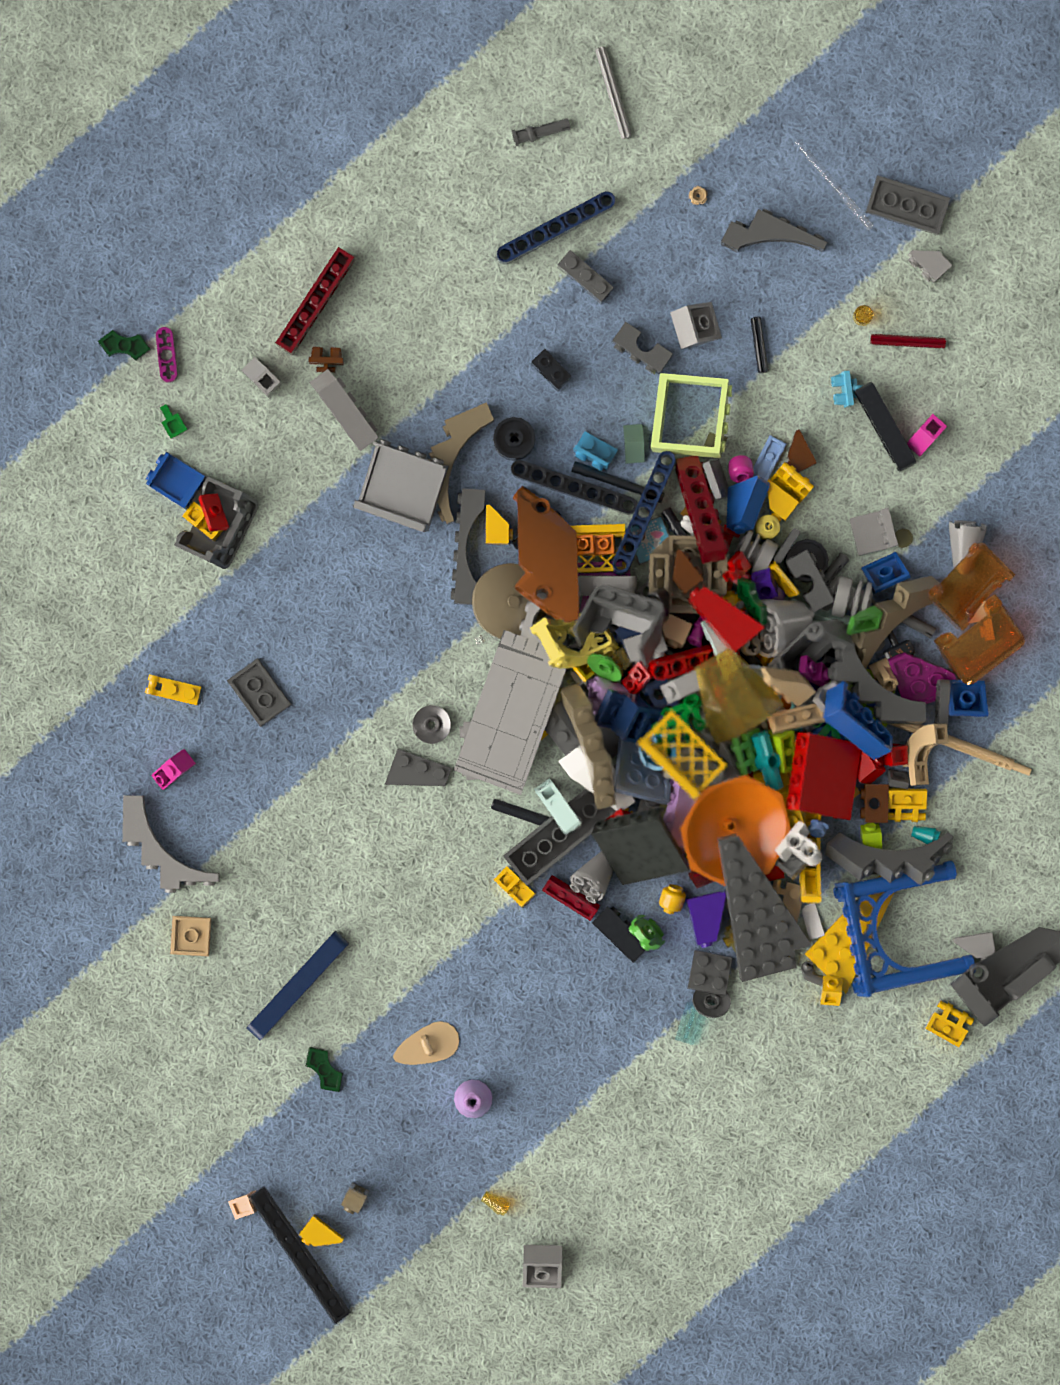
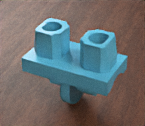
M844 371L839 375L831 377L832 387L841 386L842 393L833 395L834 405H844V408L854 405L853 398H857L854 391L863 386L857 385V378L851 379L850 371Z

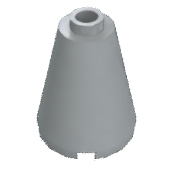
M954 520V523L949 521L953 568L957 569V573L968 574V571L973 570L987 531L986 524L981 523L980 527L976 526V522Z

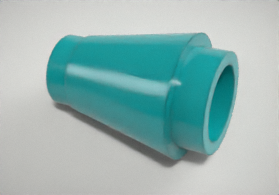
M914 826L911 837L929 844L939 839L941 831H938L937 828Z

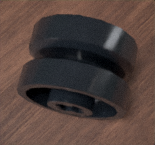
M510 417L501 421L494 430L493 442L496 451L500 456L511 461L522 460L530 455L535 445V433L530 423L519 417ZM516 436L518 441L512 443L511 437Z
M804 539L791 546L785 556V567L793 579L794 577L786 561L806 550L808 553L812 552L816 558L817 563H815L817 570L821 569L823 573L826 571L829 558L822 544L815 540ZM807 575L795 578L799 582L808 583L813 581Z

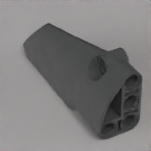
M1038 927L983 960L971 964L966 972L951 983L953 989L984 1027L1000 1016L998 1011L1012 1000L1019 999L1057 967L1056 964L1060 962V931ZM976 968H982L983 970L980 977L974 976Z

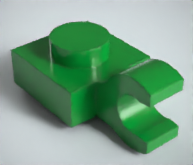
M167 404L160 407L166 418L161 423L170 439L187 431L178 413L172 415Z

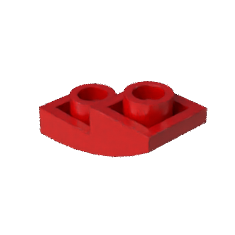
M639 661L628 672V675L621 683L629 693L638 695L648 684L652 675L643 666L642 661Z

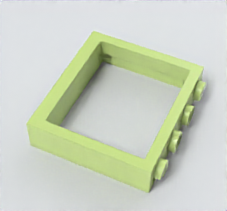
M660 373L651 440L652 451L658 453L670 451L673 454L721 458V454L725 452L726 441H723L724 434L728 432L726 415H730L731 407L728 404V397H732L733 386L730 385L729 379ZM669 383L722 387L714 447L662 443Z

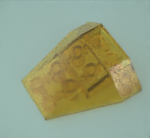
M729 648L695 667L706 726L716 744L743 734L770 718L784 705L774 688L770 687L758 673Z

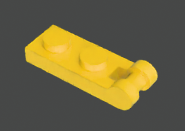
M149 674L148 680L150 681L148 688L145 689L146 694L193 705L198 704L202 687ZM157 682L162 683L161 691L155 690Z

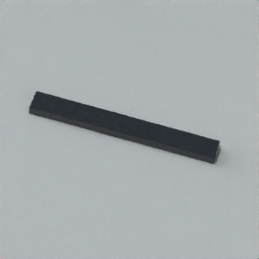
M261 1187L249 1196L248 1199L332 1322L337 1324L351 1313L266 1187Z

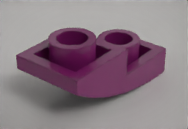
M808 655L800 656L799 673L803 677L820 687L830 683L831 679L828 677V668L823 663L815 664Z

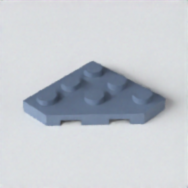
M619 738L614 792L667 805L670 801L671 784L667 778L664 779L658 770L650 769L643 764L639 755V748L641 746L638 743L622 741Z

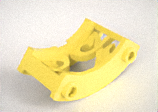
M545 617L530 627L531 632L538 636L550 658L549 665L558 669L588 664L587 659L591 654L610 657L619 649L609 628L600 634L590 632L580 652H577L563 645L567 634L570 633L575 637L572 628L576 621L566 623L562 619L556 620ZM605 634L608 642L599 646L597 643H602L604 638L595 636Z

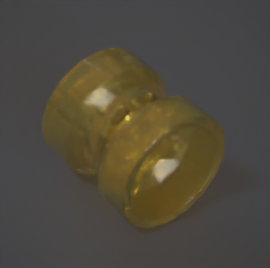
M866 305L857 307L853 313V320L859 326H866L873 319V311Z

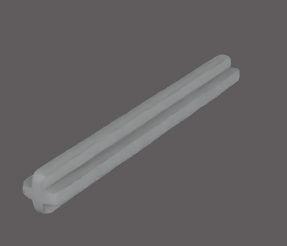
M599 47L596 49V55L622 139H627L631 137V132L605 47Z

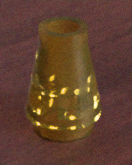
M487 1191L481 1200L498 1216H504L511 1205L507 1198L491 1194Z

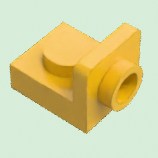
M823 976L820 1005L840 1006L842 977Z

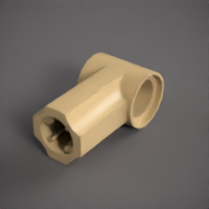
M886 658L868 665L869 670L873 673L874 680L878 681L884 689L890 692L896 689L898 681L892 673Z

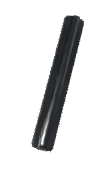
M494 799L491 805L492 810L539 826L550 818L498 799Z

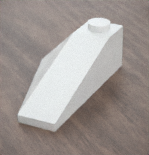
M579 746L561 759L559 763L570 778L593 793L581 746ZM612 766V771H613L612 780H613V786H614V782H615V772H616V770H615L614 767ZM615 792L617 805L610 807L616 811L621 808L626 809L635 800L632 796Z

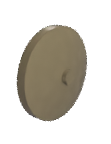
M507 563L492 567L480 577L473 591L472 607L477 622L488 634L498 639H501L504 630L520 636L522 632L519 630L520 624L527 615L525 607L529 600L514 588L525 573L519 564ZM542 610L539 613L536 623L545 618V611Z

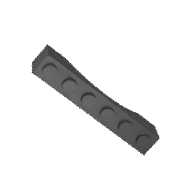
M462 488V493H458V504H461V512H457L456 523H460L459 531H455V542H458V550H454L453 561L457 562V568L453 569L452 580L456 582L455 588H451V600H454V604L472 605L473 591L477 583L468 568L466 545L472 525L484 511L485 490Z

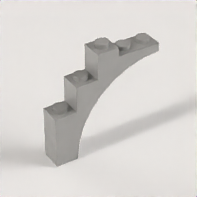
M123 796L122 842H127V846H139V842H142L141 865H146V869H158V866H161L160 889H165L167 893H176V889H181V881H184V885H196V882H203V885H215V882L220 881V874L191 868L175 859L164 849L149 825L144 796Z

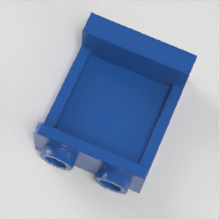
M166 452L157 459L156 464L158 465L155 470H151L148 473L146 485L186 510L207 477Z

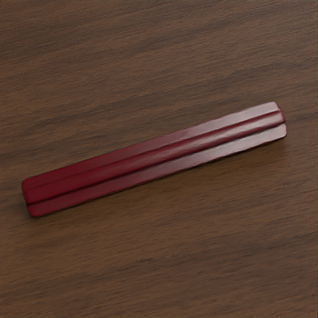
M871 334L870 343L872 345L944 349L946 347V338Z

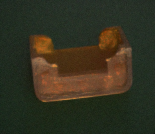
M974 543L968 549L969 553L938 586H933L928 592L930 594L928 599L956 629L962 631L969 625L967 618L972 619L974 617L972 614L997 587L1001 588L1003 586L1001 583L1005 580L1010 582L1016 575L984 543Z
M995 594L984 603L983 609L987 616L958 638L954 634L947 632L934 640L948 667L963 683L968 685L977 682L1019 650L1025 643L1022 631Z

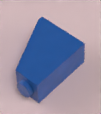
M757 475L728 487L727 528L738 535L754 528L770 487L769 482Z

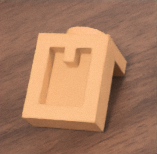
M256 1190L228 1201L235 1219L257 1212L248 1199Z

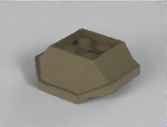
M669 535L650 553L649 594L658 588H664L670 594L669 613L698 614L687 601L691 598L689 594L697 587L702 589L705 586L721 598L727 594V582L722 576L727 571V554L725 560L703 564L695 536ZM679 549L682 552L685 550L692 558L690 560L691 564L694 567L698 566L704 574L701 576L704 580L685 595L672 580L675 556Z

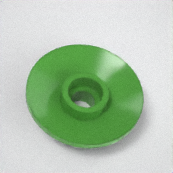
M591 654L588 657L587 663L597 675L609 681H619L621 679L622 671L611 657L599 654Z

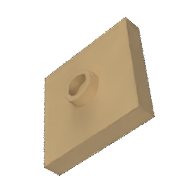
M173 916L170 954L209 956L211 918Z

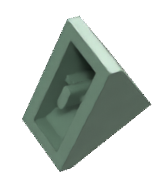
M642 424L623 425L625 463L645 462Z

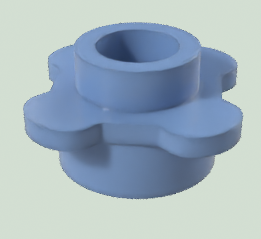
M813 819L807 829L812 836L820 838L826 834L829 825L821 820Z

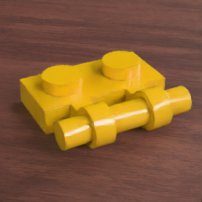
M786 462L782 464L770 479L796 499L799 504L814 487L809 482L810 479L800 475L793 465L790 466Z
M889 788L888 809H895L894 813L888 812V820H894V822H901V820H912V822L926 820V813H919V809L927 808V789ZM901 809H912V813H901Z
M940 1000L937 1007L943 1010L942 1014L939 1015L934 1012L925 1029L960 1047L968 1033V1030L962 1028L964 1022L972 1025L974 1018L968 1016L969 1013L961 1012L954 1008L953 1004ZM949 1014L958 1018L956 1024L947 1019Z

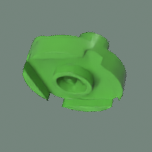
M638 915L631 922L629 927L630 933L637 937L641 942L642 948L646 951L650 949L658 950L665 943V940L662 941L663 931L651 918L647 920L644 918L645 915Z

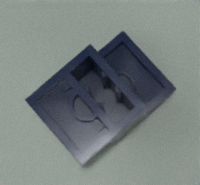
M608 689L594 717V721L599 727L612 729L622 741L638 743L652 730L653 724L659 723L663 719L661 713L664 709L650 707L639 695Z

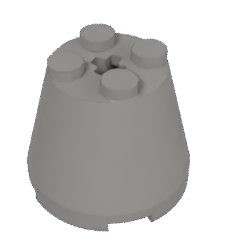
M761 600L767 605V624L762 625L764 628L758 633L760 642L759 653L766 658L778 656L812 624L814 612L812 609H808L803 602Z

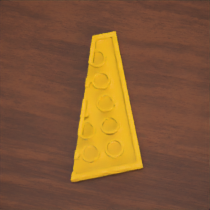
M884 892L868 895V897H871L876 902ZM894 893L883 902L879 910L877 928ZM864 900L860 904V910L864 917H868L873 907L868 901ZM842 914L824 933V936L820 937L805 952V955L826 976L842 977V991L847 994L856 975L854 970L856 962L855 957L852 956L850 951L852 942L851 937L848 936L846 926L848 925L847 918ZM860 920L862 934L865 932L867 924H870V921ZM864 942L865 950L867 951L869 944Z

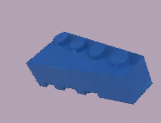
M842 681L826 691L823 719L873 760L891 752L893 736L878 719H873L867 706L863 708L858 702L859 697L856 693L851 694L847 689L849 685Z

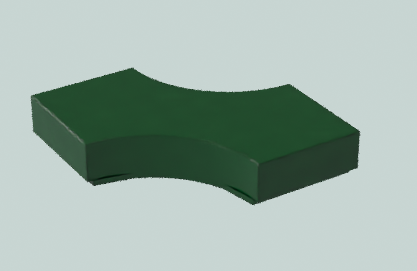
M112 330L98 340V343L109 357L114 354L123 353L137 361L151 350L140 334L133 337H122Z
M744 577L738 578L737 597L745 604L749 617L761 625H766L767 605L758 597L755 582Z
M309 1047L305 1066L313 1069L318 1074L320 1089L340 1092L343 1073L331 1066L328 1059V1050Z

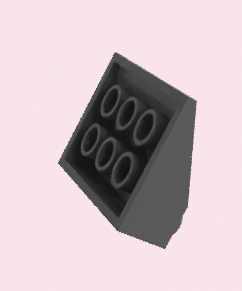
M583 683L580 687L588 698L589 690H587L586 685ZM561 700L552 707L545 731L564 755L567 756L579 747L580 743ZM598 726L601 731L604 749L610 759H612L618 752L619 737L612 729Z

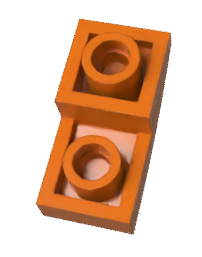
M614 534L577 536V555L616 554Z

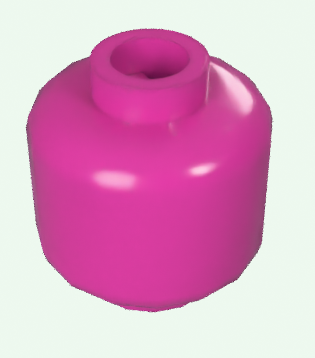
M738 455L729 461L728 470L732 481L739 483L753 477V463L749 457Z

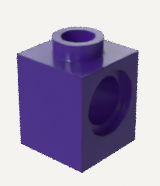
M770 568L751 573L752 581L755 582L756 592L760 600H770L778 597L777 582Z

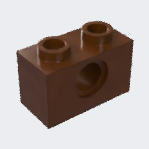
M864 784V788L860 789V799H864V807H860V819H863V823H888L889 784ZM872 798H876L879 801V806L876 809H872L869 806V801Z

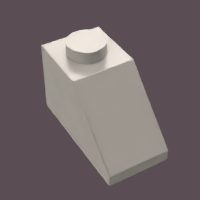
M701 668L660 687L667 703L670 704L708 686Z
M992 932L952 938L955 944L973 957L980 958V961L995 952Z

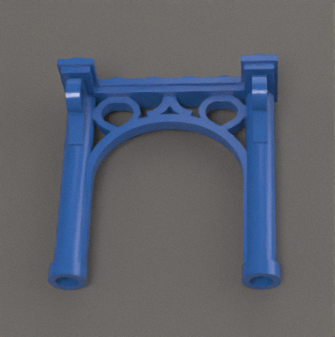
M950 860L943 862V864L935 865L934 876L929 881L926 880L922 885L956 879L957 873L954 862ZM905 873L891 883L883 877L854 883H834L835 888H833L835 898L838 899V902H844L842 911L844 917L847 918L848 925L846 926L848 936L851 937L850 951L852 956L855 957L854 970L856 975H858V977H854L852 987L858 997H871V994L960 975L966 972L971 964L975 963L972 955H966L910 968L895 963L887 956L877 934L879 910L883 902L894 892L921 886ZM884 892L876 902L871 897H868V895ZM864 900L868 901L873 907L868 917H864L860 910V904ZM860 920L870 921V924H867V928L862 934ZM864 942L868 943L871 949L875 948L876 951L866 955ZM875 955L884 961L879 972H875L872 969L871 959ZM889 966L901 971L884 975Z

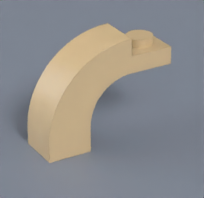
M932 724L920 727L909 738L906 744L908 745V764L903 765V767H909L910 786L929 784L928 755L936 745L948 743L947 724Z

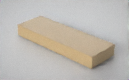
M815 703L772 713L767 716L773 734L826 722L823 719V712Z

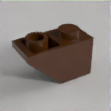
M679 549L675 556L672 580L685 595L704 580L701 577L704 574L698 566L694 567L691 564L690 560L692 558L685 550L682 552Z

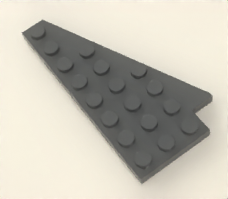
M735 833L718 838L740 980L744 982L797 968L794 950L809 947L811 943L739 836Z

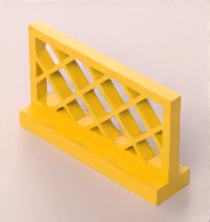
M625 524L571 526L576 531L577 536L614 534L615 538H621L622 542L625 535ZM577 555L585 562L581 568H578V573L614 572L609 561L615 555H611L607 560L602 555H597L605 562L600 568H595L590 563L596 556H592L587 561L583 556ZM622 562V567H617V569H625L626 563Z
M672 711L638 742L694 800L727 766ZM671 717L677 721V730H666V722ZM688 732L691 735V743L680 744V733ZM655 733H663V744H655L650 738ZM666 733H677V744H666ZM677 746V757H668L666 755V747ZM680 746H691V757H680ZM693 746H702L704 748V757H693ZM680 760H690V771H682L680 769ZM693 760H704V771H693ZM707 760H716L720 764L715 771H707ZM693 774H704V782L699 787L693 782Z

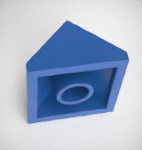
M896 552L861 567L867 582L872 583L873 595L911 577Z
M949 680L950 716L988 717L985 681Z

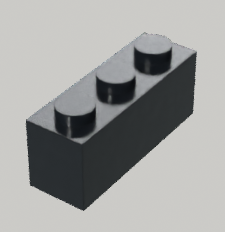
M607 906L591 923L634 963L644 953L645 949L642 948L641 942L637 937L630 933L629 927L631 923L628 920L622 921L619 918L621 913L615 907L609 908Z

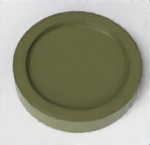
M899 529L895 532L898 547L905 548L912 543L913 535L908 529Z

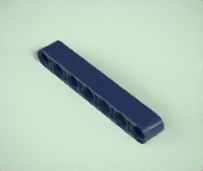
M608 191L602 192L498 248L497 260L504 265L510 264L610 211L615 205V196ZM604 197H609L612 203L605 206L601 200ZM587 206H592L595 212L588 215L584 209ZM570 215H575L578 217V221L571 224L567 218ZM553 224H559L561 230L555 233L552 232L550 227ZM542 233L545 238L538 242L534 239V235ZM525 242L528 247L521 251L517 248V244ZM504 250L509 251L511 254L510 258L506 260L500 257V253Z
M664 451L659 455L615 555L612 568L617 575L622 576L628 573L673 471L675 456L670 451ZM668 457L672 460V463L664 465L661 460ZM656 475H662L664 477V481L658 483L654 480V477ZM654 492L657 495L656 499H647V493ZM642 509H646L649 512V515L645 518L641 517L638 513ZM639 527L642 532L639 535H634L631 529ZM626 544H631L634 550L626 552L623 547ZM620 561L625 562L627 565L623 570H619L616 567V564Z
M335 930L246 1029L261 1041L349 945V942Z

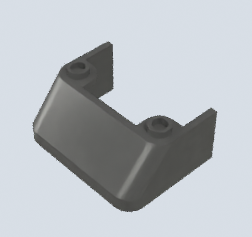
M600 585L592 592L572 630L580 647L583 646L590 632L596 634L604 633L610 624L643 633L638 651L643 666L647 667L661 641L665 611L662 603L657 600L610 586Z

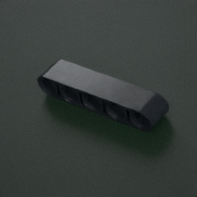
M869 382L855 390L854 393L892 462L896 463L898 472H902L916 464L915 457L874 384Z

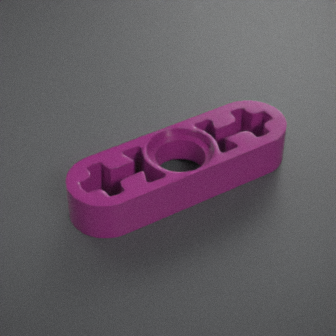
M161 327L156 332L160 377L164 382L172 383L178 376L174 335L169 328ZM163 331L170 334V337H167V344L171 343V347L163 346L160 348V344L164 345V340L159 338ZM170 350L172 352L171 359L163 360L161 357L162 352ZM173 362L174 365L169 366L170 371L174 372V375H171V379H168L167 376H164V373L167 372L166 365L162 367V363L170 364Z

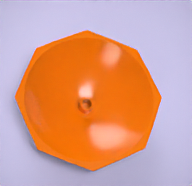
M746 775L703 789L680 828L690 869L724 886L718 838L736 833L765 875L770 873L779 858L775 851L776 848L791 831L782 794Z

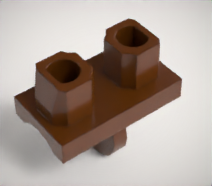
M313 347L308 362L309 364L324 365V367L317 366L316 372H324L328 369L331 373H335L336 367H328V365H344V358H342L341 348L330 347V357H323V347Z

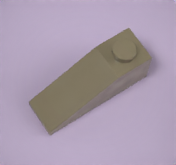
M352 1182L341 1204L344 1206L343 1210L354 1214V1212L359 1213L369 1190Z

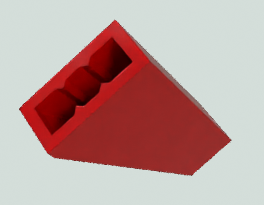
M705 586L702 589L697 587L689 594L691 598L687 601L731 654L735 653L764 628L760 623Z

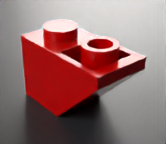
M861 750L857 773L859 782L871 784L886 771L883 766L884 762L880 757L873 760Z

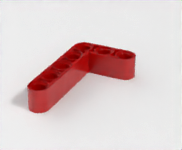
M711 644L653 659L646 668L653 678L664 680L690 673L699 668L705 669L716 666L718 662ZM738 649L736 653L739 659L740 666L742 667L740 650ZM713 652L712 657L708 659L709 653ZM695 656V661L691 664L690 661ZM677 661V666L673 669V664ZM660 666L659 672L655 674V669Z

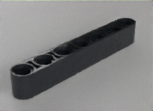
M517 460L511 465V473L517 479L625 515H631L636 510L637 502L630 496L523 460ZM518 464L523 465L525 471L522 474H516L514 467ZM537 470L541 471L543 477L541 480H534L532 473ZM555 476L561 479V484L556 487L550 483L551 478ZM577 483L579 490L575 493L571 492L568 488L569 484ZM595 489L598 495L596 498L590 499L586 494L587 491ZM613 495L616 502L608 505L605 502V497ZM625 501L633 503L634 508L631 511H626L623 508Z

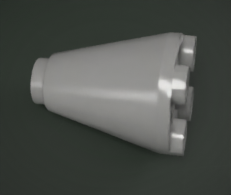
M602 851L571 876L570 888L577 893L580 892L585 895L586 899L591 903H596L597 900L603 899L613 873V869Z

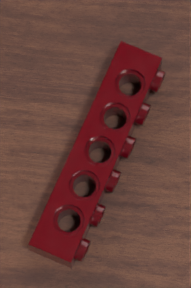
M340 247L336 249L275 342L278 347L290 355H294L355 262L354 256Z
M698 456L678 458L675 460V472L702 563L725 560L729 546L727 540L723 539V526L718 523L719 513L718 509H714L713 506L714 496L708 490L710 484L707 477L704 476L703 462H700Z

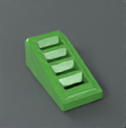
M871 606L853 615L850 619L847 634L852 635L878 629L883 612L876 606Z

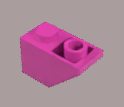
M932 414L907 442L908 447L920 457L947 425Z
M183 749L167 760L151 776L160 788L164 790L196 763L186 750Z

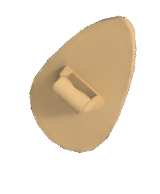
M442 1021L431 1023L403 1041L395 1051L393 1058L398 1063L408 1065L426 1064L447 1059L458 1049V1033L449 1023Z

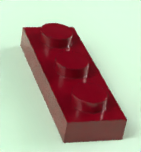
M551 875L542 889L543 892L591 921L601 906L597 903L589 902L585 895L573 891L569 885Z

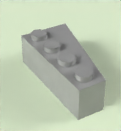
M327 369L309 382L359 451L379 438L375 433L377 428L371 421L369 423L366 421L365 417L367 414L361 406L359 408L355 406L356 399L351 392L346 393L343 389L346 385L340 377L336 379Z

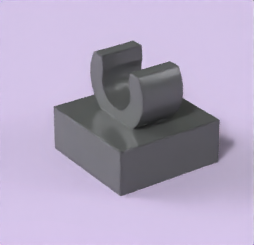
M888 770L889 788H908V772Z

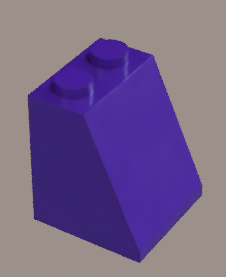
M725 891L686 899L695 941L702 948L713 946V942L717 941L726 898Z

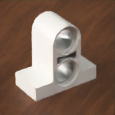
M800 821L797 822L775 850L778 856L785 862L792 854L811 866L819 864L822 860V854L817 846L806 838L810 833L809 830Z

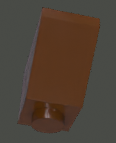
M800 429L794 433L787 455L788 461L786 462L790 466L793 465L798 473L817 464Z

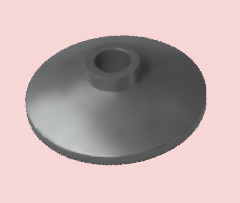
M430 705L421 708L415 714L412 726L418 739L428 744H435L447 737L450 732L451 721L445 710L438 706ZM430 721L435 722L436 725L434 728L428 727V723Z

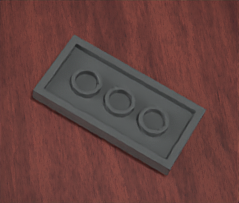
M877 175L865 213L939 235L950 198Z

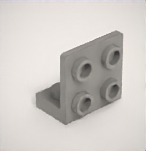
M889 508L850 518L858 555L898 545Z

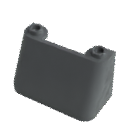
M207 476L201 486L202 495L218 493L229 527L227 530H223L214 542L193 525L190 532L184 530L177 535L174 546L222 569H227L231 565L258 509V501L235 488Z
M838 619L813 622L771 661L768 668L799 672L800 656L808 655L816 662L832 646L837 650H840L842 647L844 650L849 651L855 644L851 635L847 634L848 629L844 622Z

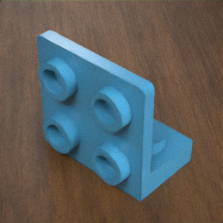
M585 431L573 449L575 457L584 462L586 459L591 461V466L600 471L608 469L618 451L616 448Z

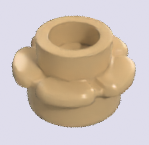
M696 186L689 192V199H691L694 205L704 204L707 200V191L700 186Z

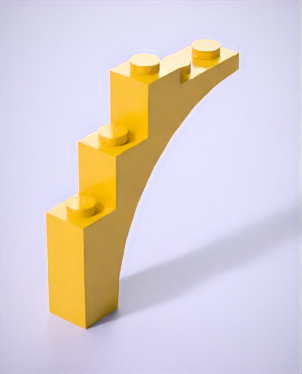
M802 812L806 827L811 825V820L813 819L821 820V815ZM809 833L806 838L813 842L820 851L821 837L817 838ZM820 863L815 866L807 865L799 874L801 902L821 903Z

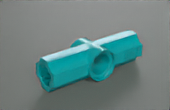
M768 731L752 735L757 753L755 765L762 771L766 786L774 790L783 788L779 772L781 760L779 755L773 751Z

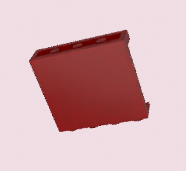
M797 733L786 809L828 816L834 819L851 820L861 749L849 741L811 733Z

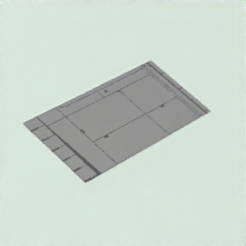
M506 630L503 631L454 768L455 771L519 795L522 794L566 668L558 669L543 662V644Z

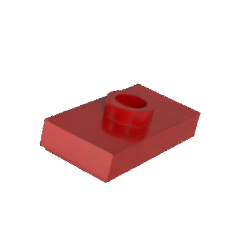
M218 493L200 495L198 499L209 532L227 530L229 525Z

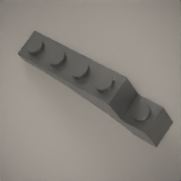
M764 208L762 210L758 209L749 229H746V225L739 221H735V223L731 221L720 243L735 252H738L743 247L765 242L797 243L823 252L827 244L822 236L818 234L813 236L807 233V229L799 225L794 227L790 225L789 220L783 217L778 219L772 216L773 213Z

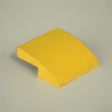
M771 560L768 568L771 569L777 585L789 598L797 596L800 593L799 589L774 560Z

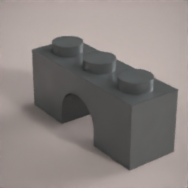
M571 250L557 265L563 273L579 283L600 304L613 291L614 287Z
M625 322L612 340V343L615 344L614 348L621 353L625 351L630 354L629 358L635 363L639 364L641 362L646 365L645 369L653 375L655 373L660 375L673 353L658 343L649 352L641 351L636 344L641 332Z
M806 550L786 561V564L794 579L801 575H807L813 580V589L804 595V598L810 609L815 612L834 602L833 597H835V594L830 586L827 587L824 580H826V577L821 569L817 570L815 566L817 561L813 553H808Z

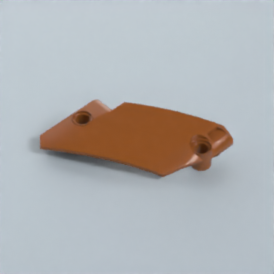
M521 486L513 496V500L517 502L518 561L525 573L514 588L554 619L559 620L561 618L566 623L577 621L579 618L576 531L550 507L546 499L538 497L526 487ZM539 506H543L546 509V511L539 512L536 510V508ZM544 592L548 597L541 599L537 594Z

